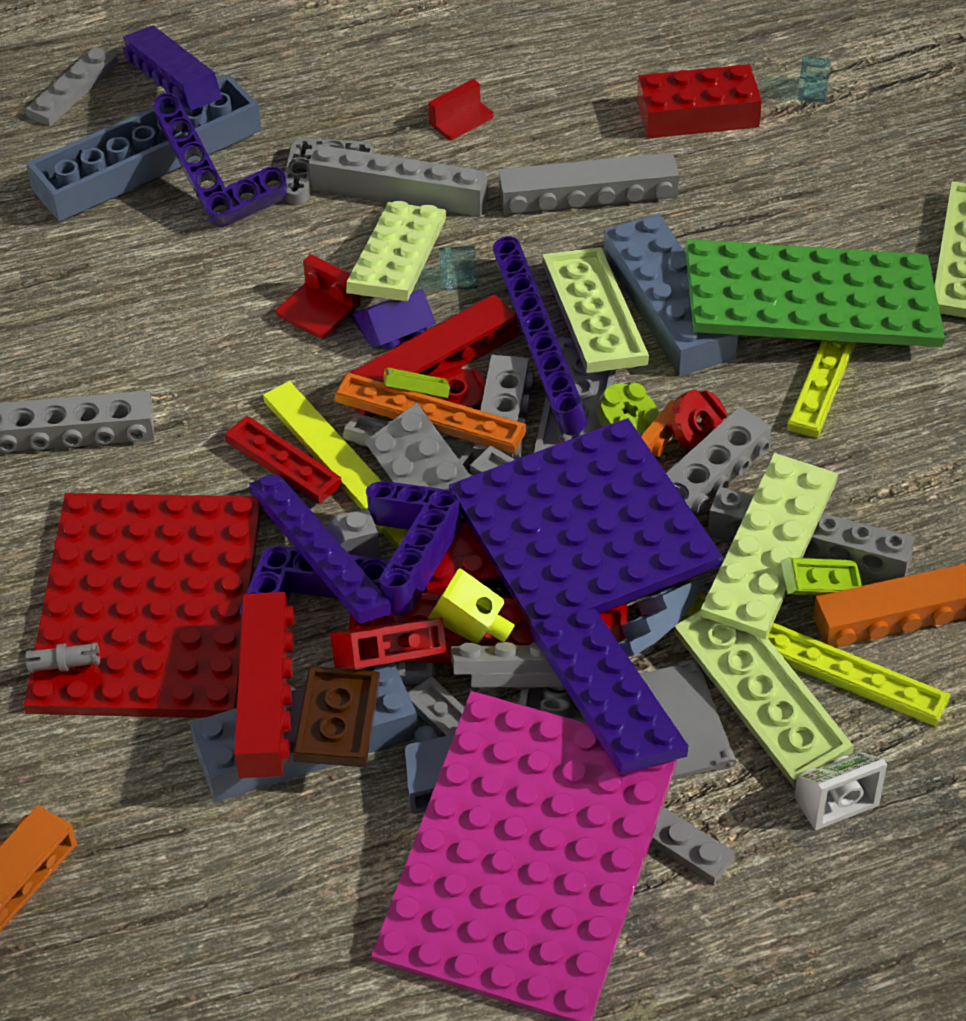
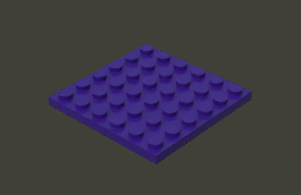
M629 418L449 484V490L456 492L459 496L461 514L529 626L532 622L581 610L595 608L599 614L721 566L723 562L722 554Z

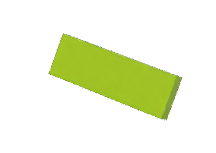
M793 557L781 560L787 594L823 595L862 586L856 560Z

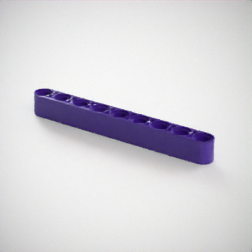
M513 236L502 237L494 243L493 252L559 430L565 435L578 434L586 428L587 419L577 388L518 239Z

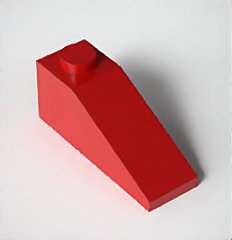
M443 618L361 627L330 633L334 668L359 669L447 653Z

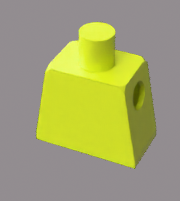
M460 568L428 617V619L443 618L445 628L473 643H479L486 632L505 642L515 624L498 615L505 602L503 598Z

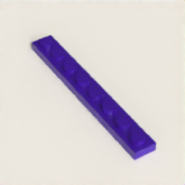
M268 475L261 478V480L249 483L251 496H256L262 509L359 624L391 615V602L382 595L378 587L280 475Z

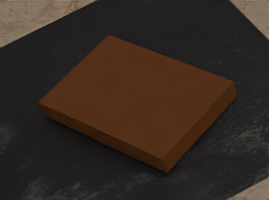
M309 666L293 750L294 762L366 768L380 684V672Z

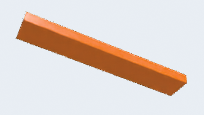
M348 372L334 394L335 402L392 419L397 418L415 403H418L438 432L487 447L492 446L511 454H515L526 433L525 423L418 392L388 387L383 382Z

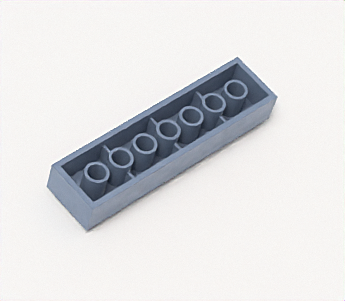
M229 74L217 79L222 99L192 111L182 104L208 155L261 131L259 104ZM154 107L26 163L31 189L59 222L181 167L157 121ZM167 107L163 109L162 113L170 114L175 109ZM178 132L174 137L182 139L185 138L188 135V133ZM192 156L187 162L191 163L200 159V157Z

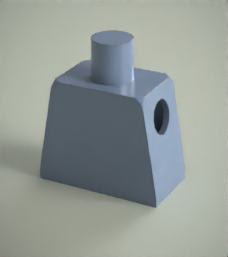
M431 726L421 727L414 733L416 743L405 746L409 809L411 814L426 811L454 737L447 735L437 738L435 729Z

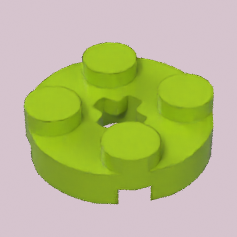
M636 382L630 385L618 383L607 387L599 398V404L596 407V415L602 427L629 418L640 436L660 414L653 400L646 394V389ZM623 409L629 411L632 414V416L629 413L625 414L623 412Z

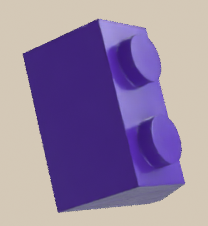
M423 289L412 291L408 301L388 299L350 314L352 320L371 347L382 345L383 350L401 344L399 340L401 337L410 335V338L413 339L424 333L427 327L436 324Z

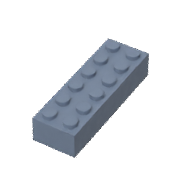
M660 214L604 229V255L609 266L678 376L736 359L738 335L693 332L685 251Z
M386 663L361 669L380 672V684L368 754L415 739L414 733L418 730L417 713L395 663ZM305 687L292 691V705L286 706L285 711H290L291 733H285L284 739H289L290 761L283 762V776L238 777L234 756L237 708L190 723L194 749L214 803L332 766L293 761V750Z

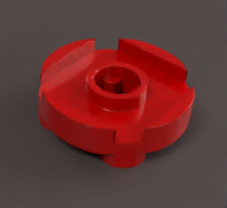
M454 363L440 366L429 374V376L446 379L450 389L455 388L461 392L450 393L449 391L448 398L429 394L424 395L481 410L486 380L477 369L472 368V371L462 369V364Z
M697 389L681 394L675 400L671 414L667 417V426L674 433L681 446L689 453L724 421V418H727V413L722 402L712 392L707 390L701 392ZM698 416H700L702 419L700 422L702 428L699 427L696 418Z

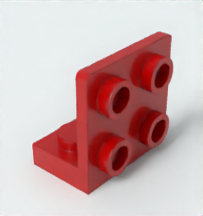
M310 254L303 260L305 283L276 309V316L323 340L361 305L360 295L346 293V284L351 275L350 273Z

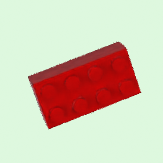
M750 64L638 75L637 104L647 139L760 127L762 99Z

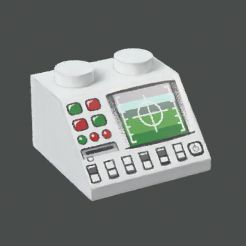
M863 752L850 757L842 756L832 764L819 769H808L798 776L794 798L816 831L879 806L887 763L883 758Z

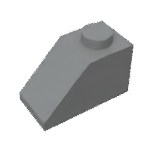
M369 508L337 515L325 526L349 555L379 558L378 532Z

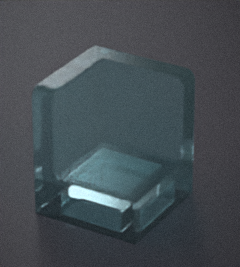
M802 57L797 100L826 102L831 59Z
M475 246L439 248L441 291L476 289L478 283Z

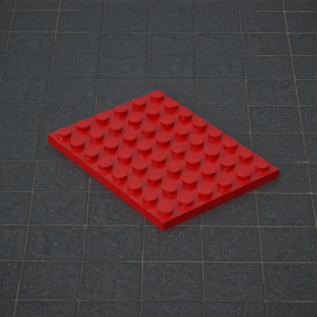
M65 493L34 651L53 649L58 644H66L69 647L97 642L100 654H96V656L100 657V664L69 667V671L60 672L59 669H51L30 673L24 701L25 713L207 718L235 709L238 699L242 628L240 610L243 603V594L247 593L253 578L261 506L256 496Z

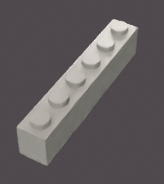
M318 144L309 161L311 190L383 202L404 201L409 205L415 206L434 205L438 209H446V212L481 217L488 198L487 171Z
M673 152L498 169L499 195L503 215L678 198L679 173Z

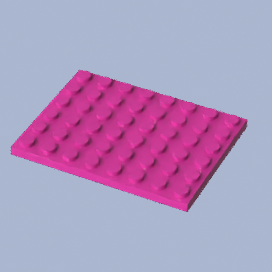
M471 691L371 954L372 961L563 1021H592L678 759L620 774L587 723Z

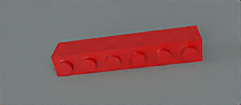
M494 294L349 373L384 383L383 375L387 367L429 375L434 369L446 364H462L463 367L516 338L517 315ZM353 407L359 414H363L369 417L377 415L375 413Z
M285 592L243 594L234 751L239 778L283 776V762L290 761L289 739H284L285 733H291L290 711H285L286 706L292 705L291 684L286 683L287 679L293 678L292 657L287 656L289 652H294L293 632L288 630L289 627L295 626L294 606H287Z

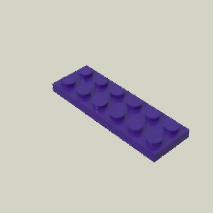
M595 608L530 623L531 637L620 774L687 757L689 745Z

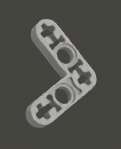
M301 138L294 141L290 148L285 170L288 189L286 196L283 198L284 201L289 205H301L308 201L311 192L309 161L317 144L374 153L372 144L364 141ZM303 152H305V158L301 157ZM298 169L307 170V172L302 174L294 173ZM295 185L300 187L297 191H295Z

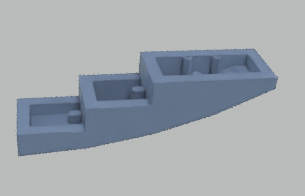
M704 577L679 583L638 602L642 616L621 625L626 639L618 643L628 657L634 656L656 643L680 621L706 583Z

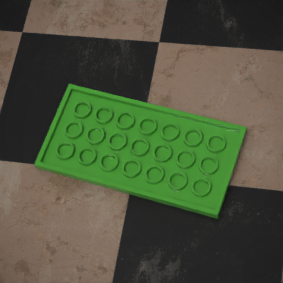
M705 239L686 240L685 256L693 332L943 347L945 335L928 254L710 241Z

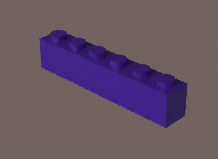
M154 25L123 36L126 45L123 47V53L128 63L134 64L138 71L141 70L145 73L148 79L151 78L158 87L161 86L167 93L176 95L181 104L190 111L222 99L215 72Z

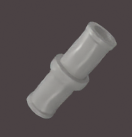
M97 642L69 647L66 644H58L53 649L26 651V659H30V662H26L27 670L29 673L59 669L60 672L69 671V667L99 665L100 657L96 656V654H100Z

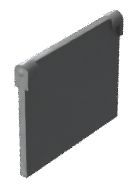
M695 659L679 662V665L640 674L689 745L687 757L680 758L677 761L672 780L711 770L720 771L736 765L735 756L717 713L702 669Z

